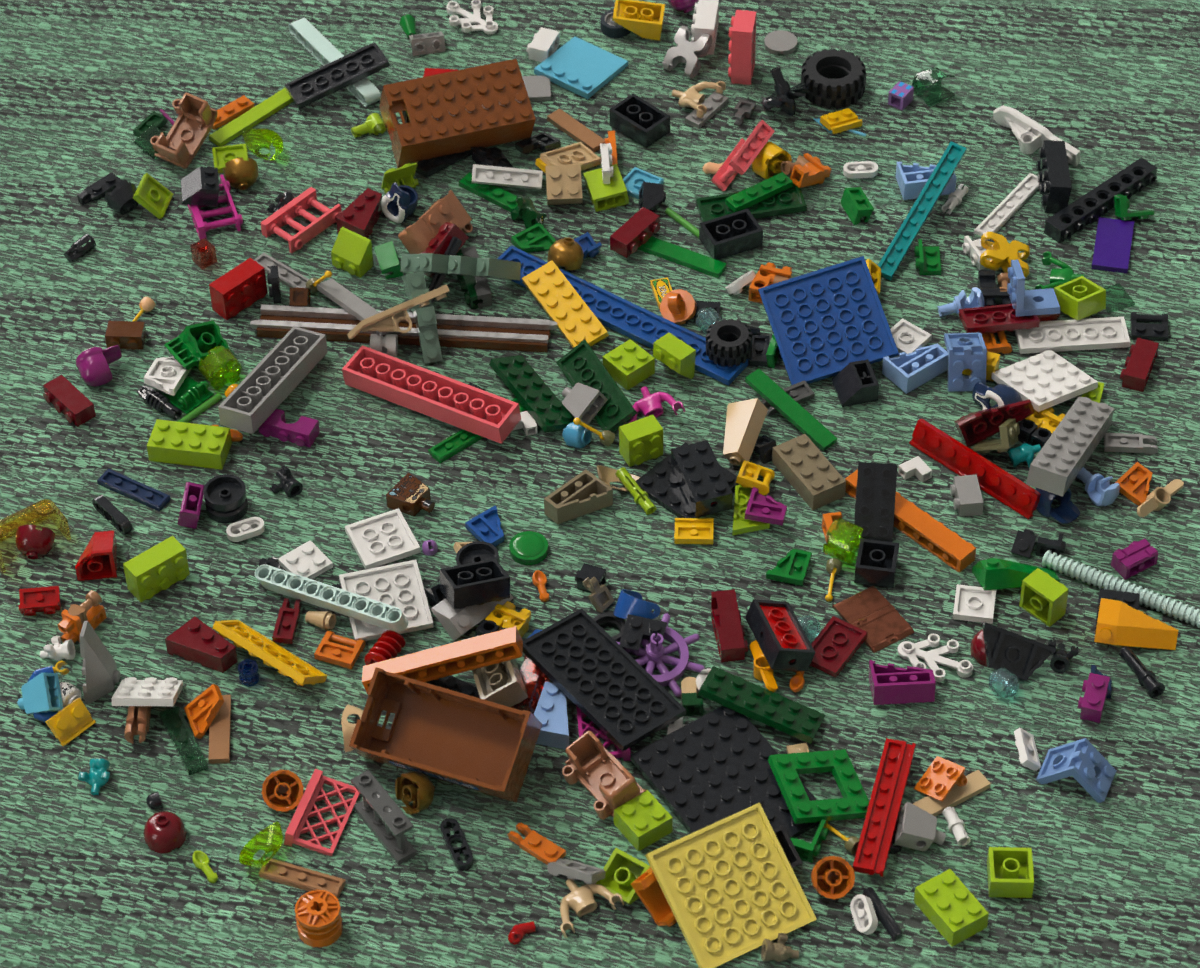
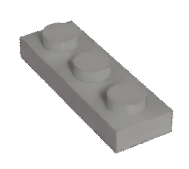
M716 92L712 93L701 103L707 108L703 118H698L696 115L697 110H693L685 118V123L698 129L701 128L729 102V98Z

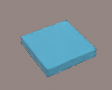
M634 167L623 178L628 195L639 199V189L643 182L664 183L663 178L637 167Z

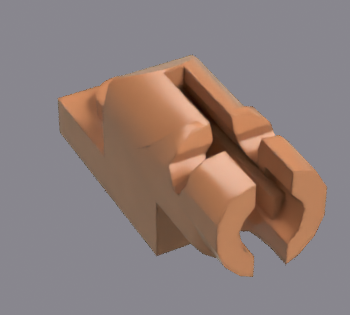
M128 706L125 726V739L128 742L133 743L135 735H139V743L145 741L150 727L151 706Z

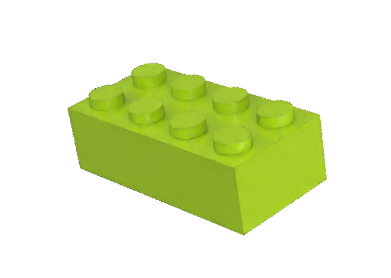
M157 419L147 443L149 461L223 470L232 444L230 428Z

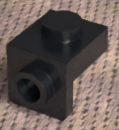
M1024 529V532L1018 530L1011 553L1030 559L1035 544L1038 541L1035 532Z

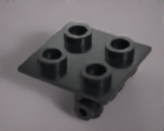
M470 147L473 151L472 160L476 165L514 168L499 148Z

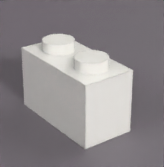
M541 27L538 33H535L533 41L527 46L529 59L543 62L552 55L560 45V32Z

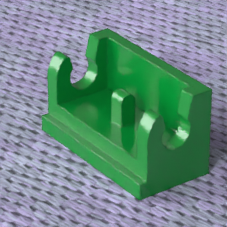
M862 188L844 189L840 204L853 225L859 224L862 217H865L864 221L868 222L874 208Z
M393 241L375 246L374 249L382 274L393 272L390 275H386V279L404 276L403 272H401V264Z

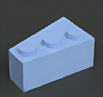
M897 161L896 180L903 200L918 198L936 165L930 164V167L919 166V163H913V166L902 165V162ZM953 173L941 195L954 193L956 188L955 173Z
M938 343L918 348L916 352L908 354L905 352L899 353L897 357H883L882 374L906 394L948 370V352Z
M545 681L534 712V716L542 723L536 744L566 749L569 746L566 695L554 683Z

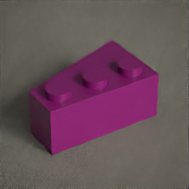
M869 660V684L873 705L935 702L936 683L933 670L907 666V669L894 667L895 664L888 663V666L875 664L876 661Z

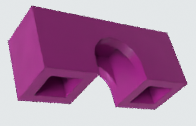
M276 409L259 427V433L265 437L271 436L283 442L289 441L296 443L298 446L310 448L320 433L319 421L301 416L297 422L287 424L285 411Z

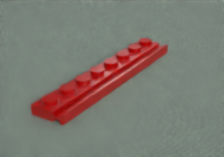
M924 419L917 421L912 434L913 438L909 444L960 476L977 474L980 489L1027 519L1033 517L1032 514L1036 510L1041 496L1037 490Z
M886 738L853 863L854 872L870 875L875 873L880 874L881 877L884 875L916 743L911 745L905 741Z

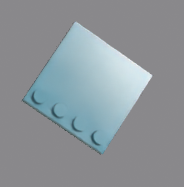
M574 36L535 67L534 74L538 76L543 75L549 78L550 82L589 99L628 66V61Z

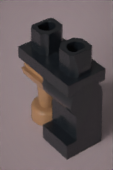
M995 270L978 271L977 284L978 289L983 293L985 306L1012 304L1010 294L1007 292V283H1010L1008 273L998 275L997 281L1001 287H996Z

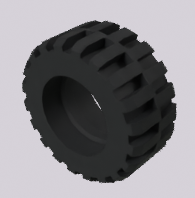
M823 49L821 52L813 53V56L810 55L804 61L801 68L802 85L807 83L810 90L809 93H806L805 98L809 99V102L812 104L816 103L818 107L822 108L824 106L826 109L846 108L850 104H855L862 98L865 92L866 68L864 63L857 55L854 56L852 52H846L843 49Z

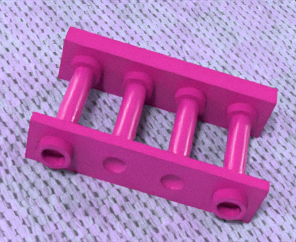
M223 174L220 175L221 184H219V191H223L224 195L218 197V203L227 202L228 206L203 212L200 210V207H205L203 205H187L200 240L207 239L206 232H209L210 229L235 224L237 231H241L240 224H243L242 216L236 211L229 192L231 191L229 181H225ZM227 213L232 215L231 218L209 223L203 222L205 218Z

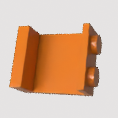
M650 867L634 880L631 886L658 926L667 925L670 927L677 921Z

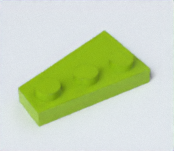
M741 485L735 486L732 536L770 528V523L745 519V511L753 488H745Z

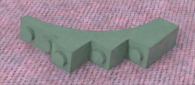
M434 253L402 254L401 272L416 273L424 271V273L520 280L521 262Z
M424 271L402 276L404 291L409 300L429 292V288H426ZM429 300V305L422 308L419 305L412 308L424 364L443 361L435 309L431 305V300Z

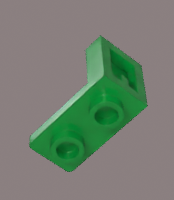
M1122 194L1114 195L1115 216L1120 217L1121 220H1132V217L1138 216V219H1147L1149 215H1154L1152 210L1128 211L1130 203L1127 196Z
M821 820L812 843L791 837V841L801 860L812 863L814 857L819 856L822 848L820 843L822 840H826L829 829L826 828V820Z

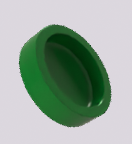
M525 531L518 533L509 543L510 556L515 562L522 565L538 564L548 555V541L538 532Z

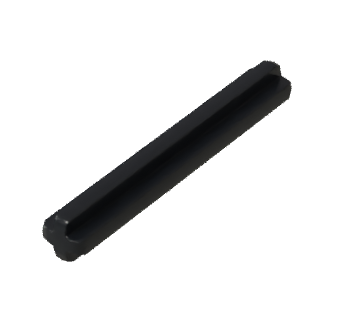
M453 237L444 255L456 256L462 241L457 237ZM434 274L428 287L429 292L441 287L446 274Z

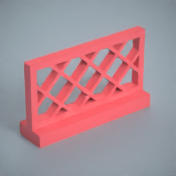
M315 769L286 830L284 845L292 846L296 844L324 855L332 856L354 809V805L358 800L359 791L352 785L323 776V771ZM324 783L333 786L334 791L325 793L323 790ZM348 791L354 793V797L345 800L341 793ZM338 795L341 802L331 805L328 798ZM324 800L327 807L318 809L315 803ZM344 806L346 814L337 816L334 809ZM330 811L334 818L324 821L321 814ZM317 815L320 823L310 825L308 818ZM337 823L339 830L330 833L327 825ZM323 827L326 834L316 837L313 830ZM310 832L313 839L306 841L300 839V835ZM329 839L332 843L331 848L321 846L320 841Z

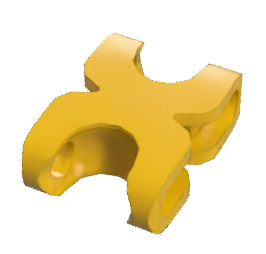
M986 232L981 236V246L986 249L980 256V264L995 271L1002 268L1004 273H1008V267H1011V260H1019L1024 277L1026 278L1029 275V265L1022 261L1026 260L1030 255L1028 245L1016 240L1008 243L1004 236L994 232Z

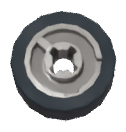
M609 10L602 14L600 25L601 32L605 36L622 38L631 32L612 21L614 10Z

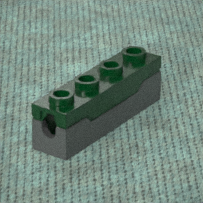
M475 246L461 248L456 256L479 258ZM456 275L457 279L461 280V291L465 292V302L470 305L471 310L492 306V293L486 278Z

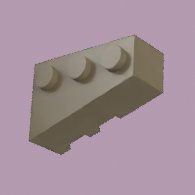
M585 469L544 498V514L556 524H561L613 505V489Z

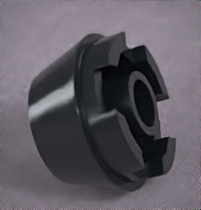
M121 180L115 184L116 188L111 193L109 191L106 193L104 199L107 202L108 208L121 215H125L134 210L139 203L133 199L137 190L135 184L127 180Z

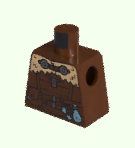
M407 473L386 494L388 508L393 510L399 508L402 513L416 516L422 509L430 513L435 507V503L430 501L429 487L410 473Z

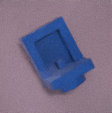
M588 232L574 239L582 247L584 259L589 256L593 258L600 253L601 242L596 244Z

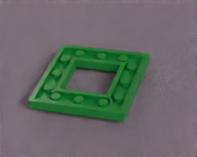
M846 749L769 756V765L795 824L821 822L822 819L835 821L866 817L869 800ZM832 772L843 798L810 801L798 774Z

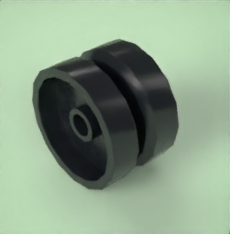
M228 474L219 475L210 479L205 484L203 493L206 511L213 521L226 524L243 518L247 513L246 487L239 477Z
M475 541L460 548L456 554V565L459 566L494 558L500 562L497 548L491 543Z

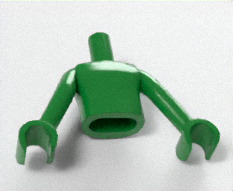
M1045 251L1042 258L1043 265L1047 266L1053 263L1062 269L1052 268L1050 284L1045 286L1038 284L1035 290L1055 288L1080 276H1085L1083 274H1074L1073 269L1069 265L1053 258L1051 252Z

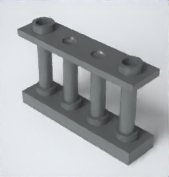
M369 770L352 778L351 783L363 796V801L355 804L354 810L396 863L400 865L416 856V850L404 837V833L413 829L414 825Z

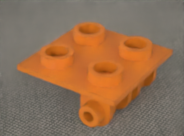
M937 756L913 789L943 802L955 784L960 787L967 784V778L963 774L966 768Z

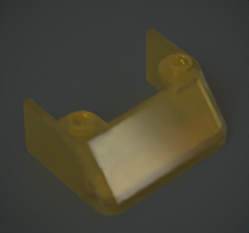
M43 499L1 519L0 542L16 535L19 526L37 525L49 518L67 541H70L71 535L68 520L53 501ZM0 551V571L3 574L6 570L2 552Z

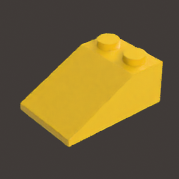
M615 0L612 21L642 38L660 40L665 4L637 0Z

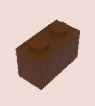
M108 321L105 333L107 348L118 345L120 349H143L147 335L145 322Z

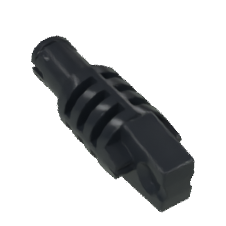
M144 384L137 391L138 395L158 412L166 413L174 420L178 419L176 415L181 416L182 410L172 405L170 399L156 389Z

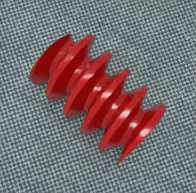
M391 630L384 631L369 653L364 657L366 665L396 658L397 653H400L402 647L406 645L405 639L397 632Z

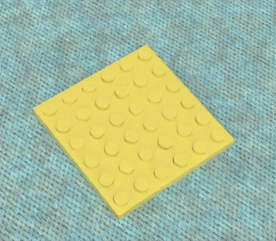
M760 802L645 855L699 968H716L762 946L764 939L773 941L778 938L779 933L788 934L817 920Z

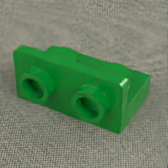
M918 239V246L914 247V256L918 257L915 259V268L919 269V275H941L939 246H923L922 239Z

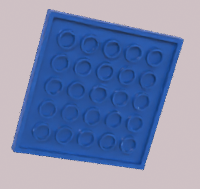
M864 256L758 289L791 386L804 380L809 384L835 376L850 362L868 359L870 364L882 361L883 357L889 356V358L899 355Z

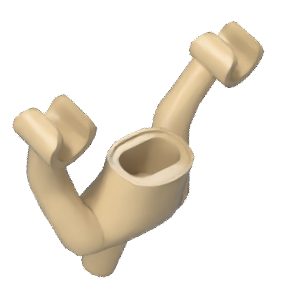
M718 81L717 83L700 82L685 92L673 90L672 96L680 98L678 102L680 107L694 108L697 110V117L703 118L707 108L701 104L704 102L705 95L699 92L709 88L716 89V93L722 94L723 90H726V84L723 81Z
M568 879L566 885L571 892L561 900L560 904L563 922L561 925L562 934L567 938L565 932L568 929L573 930V933H575L574 926L570 922L569 909L574 910L579 917L589 912L591 913L597 908L594 894H600L609 900L612 909L616 910L615 902L619 901L624 905L622 896L620 894H612L607 888L599 884H586L578 888L574 880Z

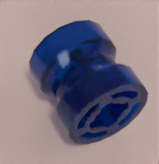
M246 659L239 663L240 683L246 687L256 685L260 680L258 664L251 659Z

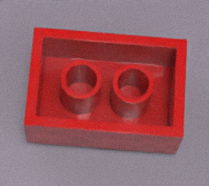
M249 258L210 283L212 310L228 320L236 316L243 309L250 307L258 299L265 297L268 294L265 268L252 258Z

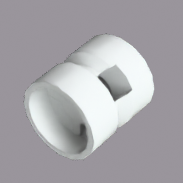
M371 334L370 348L397 358L398 335L386 334L383 337L379 334Z

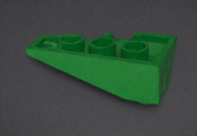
M989 558L987 560H980L972 568V573L984 591L1022 587V580L1037 568L1048 573L1060 583V579L1053 570L1003 559Z

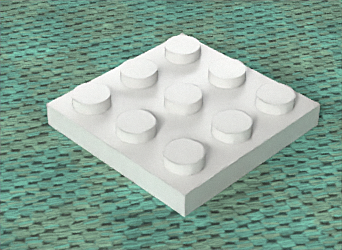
M399 508L345 526V532L365 570L421 553L420 546Z
M135 677L125 678L112 696V706H174L183 689V680H177V678L157 680L154 677L145 678V680H137Z

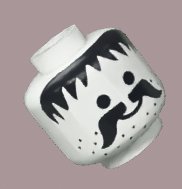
M63 681L59 683L63 708L75 699H81V691L70 682Z

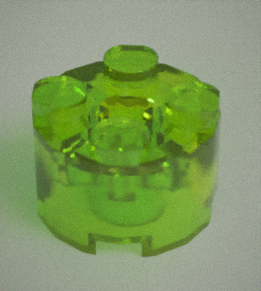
M224 346L215 347L208 351L209 355L204 361L200 360L199 371L214 389L220 390L225 384H234L240 380L239 375L242 365L230 349H226Z
M839 518V521L834 520L827 532V535H829L828 544L824 543L823 545L824 554L851 564L855 558L857 548L859 549L863 528Z

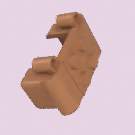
M185 93L181 100L175 99L172 102L173 108L179 116L167 136L165 137L164 133H161L160 136H153L150 139L154 150L158 152L154 156L184 169L190 165L215 123L218 114L217 110L210 108L207 101L189 93Z
M450 190L444 198L437 200L430 206L429 210L418 218L419 220L413 225L406 227L398 237L410 254H420L426 250L430 240L435 238L443 224L446 222L453 223L467 234L473 229L470 223L472 218L454 192Z
M591 731L584 733L565 749L569 759L565 762L566 766L563 767L562 774L568 784L572 785L580 781L597 800L593 807L600 819H606L610 815L614 818V809L646 791L636 782L631 773L605 749L601 741Z

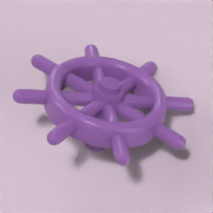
M666 613L661 620L667 622L664 638L659 633H657V638H655L654 633L651 635L650 642L649 640L642 639L641 644L644 649L640 648L638 656L641 657L635 661L641 666L646 664L645 670L662 687L669 686L675 696L680 697L681 689L676 681L682 677L685 670L688 669L700 673L705 669L703 665L688 661V645L697 642L700 637L698 634H693L683 639L678 632L668 627L670 615ZM664 639L672 643L666 647L662 645ZM677 650L680 659L668 656L667 654ZM664 663L674 665L676 667L669 672ZM657 667L661 675H652L654 668Z

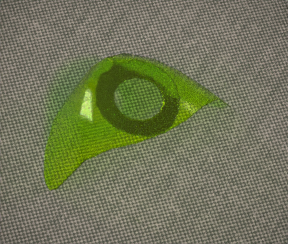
M257 128L242 132L248 149L260 158L268 160V157L271 156L270 152L264 155L259 153V150L261 148H268L270 150L272 143V146L275 147V154L269 161L275 160L283 151L284 145L281 136L272 130Z
M274 822L256 834L241 850L239 862L255 868L265 866L283 845L280 823ZM257 851H265L259 860L253 859ZM273 851V854L268 859L263 860L269 852Z

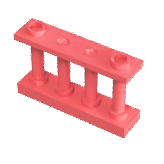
M761 120L746 141L743 138L740 139L711 181L724 192L738 173L742 176L747 171L775 131Z
M310 187L261 222L262 235L268 238L272 234H277L288 241L289 252L293 253L334 224L336 217L341 213V205L337 204L329 209L317 201L316 190ZM310 207H315L324 214L317 218L306 210ZM301 215L312 223L304 227L293 219ZM284 225H290L299 232L292 236L281 228Z

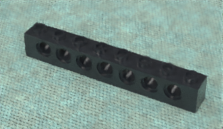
M1141 157L1045 220L1044 233L1059 244L1064 240L1070 239L1073 234L1081 232L1085 226L1093 224L1097 218L1105 216L1108 211L1115 208L1114 195L1122 194L1130 199L1132 195L1141 192L1147 185L1153 184L1157 178V167Z

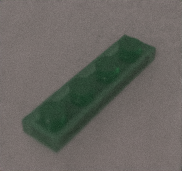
M179 706L160 712V719L188 775L190 776L208 769V763Z

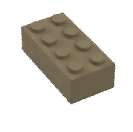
M806 434L773 447L772 463L812 510L845 497V479Z
M516 659L472 670L480 699L512 707L528 698Z

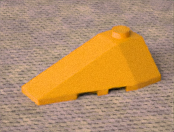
M1101 598L1094 642L1119 646L1176 650L1179 630L1128 606L1122 601Z

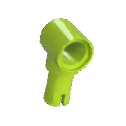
M372 113L363 124L352 127L351 132L354 138H357L367 133L379 135L378 133H384L387 128H385L381 116L378 113Z

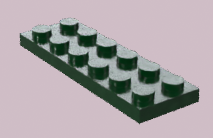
M793 184V187L746 209H749L754 218L758 219L807 211V205L801 189ZM738 192L696 198V206L701 221L705 222L734 213L725 204V198Z
M585 339L556 362L573 387L576 383L584 384L599 390L608 399L594 417L602 430L615 432L619 426H622L637 414V411Z
M522 355L490 360L489 365L545 433L564 430L569 423L573 422L575 418Z
M715 666L710 670L698 692V695L809 744L812 743L825 718V715L817 710L808 708Z

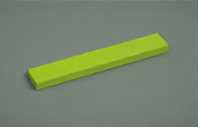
M283 88L210 134L209 140L219 147L224 146L294 101L286 88Z

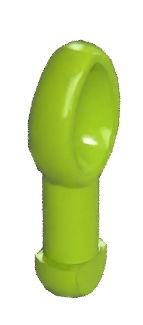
M194 851L192 855L194 865L202 869L210 883L217 882L218 875L209 866V857L202 851Z

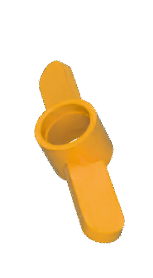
M754 640L749 646L754 658L753 676L757 680L764 681L769 691L776 692L778 686L773 676L774 669H771L757 640Z

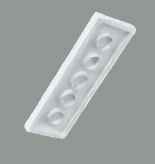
M1124 317L1091 318L1079 321L1075 319L1039 322V327L1015 330L1020 354L1042 353L1046 350L1061 352L1130 347V338Z

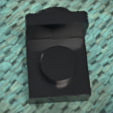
M766 435L758 437L753 450L759 453L763 464L772 461L773 447L777 446L776 441Z
M1060 533L1058 540L1038 537L1036 555L1043 557L1048 550L1052 554L1054 552L1057 553L1058 556L1060 553H1064L1066 542L1063 541L1064 534Z

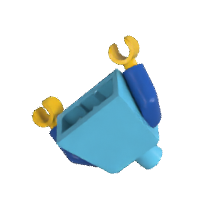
M58 661L55 667L51 665L35 670L28 679V682L22 685L23 697L18 699V707L21 710H25L26 714H33L35 719L45 723L62 710L63 702L58 673L56 672H59L61 675L68 674L69 669L60 670L67 663L65 661Z

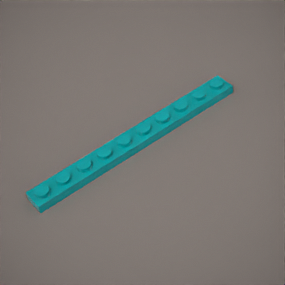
M952 141L949 143L880 260L878 266L881 268V277L890 281L965 155L966 147Z

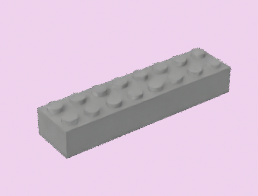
M294 326L218 406L220 425L254 434L328 353L326 335Z
M1079 396L1030 464L1026 484L1063 497L1104 437V433L1110 428L1114 408L1105 403H1098L1087 397Z

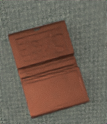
M874 586L832 606L845 622L868 632V637L864 643L873 653L914 633L913 628Z

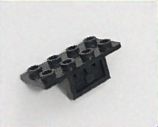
M858 463L854 540L862 538L892 542L898 467L896 464Z

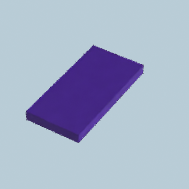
M1099 217L1091 269L1127 274L1134 221Z

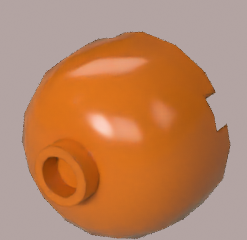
M277 770L266 777L262 785V796L264 802L271 809L286 812L294 809L299 804L303 796L304 787L301 779L295 773L289 770Z
M824 857L812 869V885L817 893L825 898H842L854 886V869L842 857Z

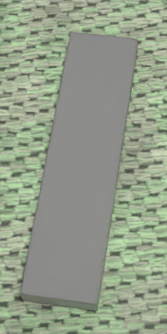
M262 253L254 260L265 268V274L271 273L270 266L278 265L279 281L287 287L306 288V282L309 280L307 277L268 254Z

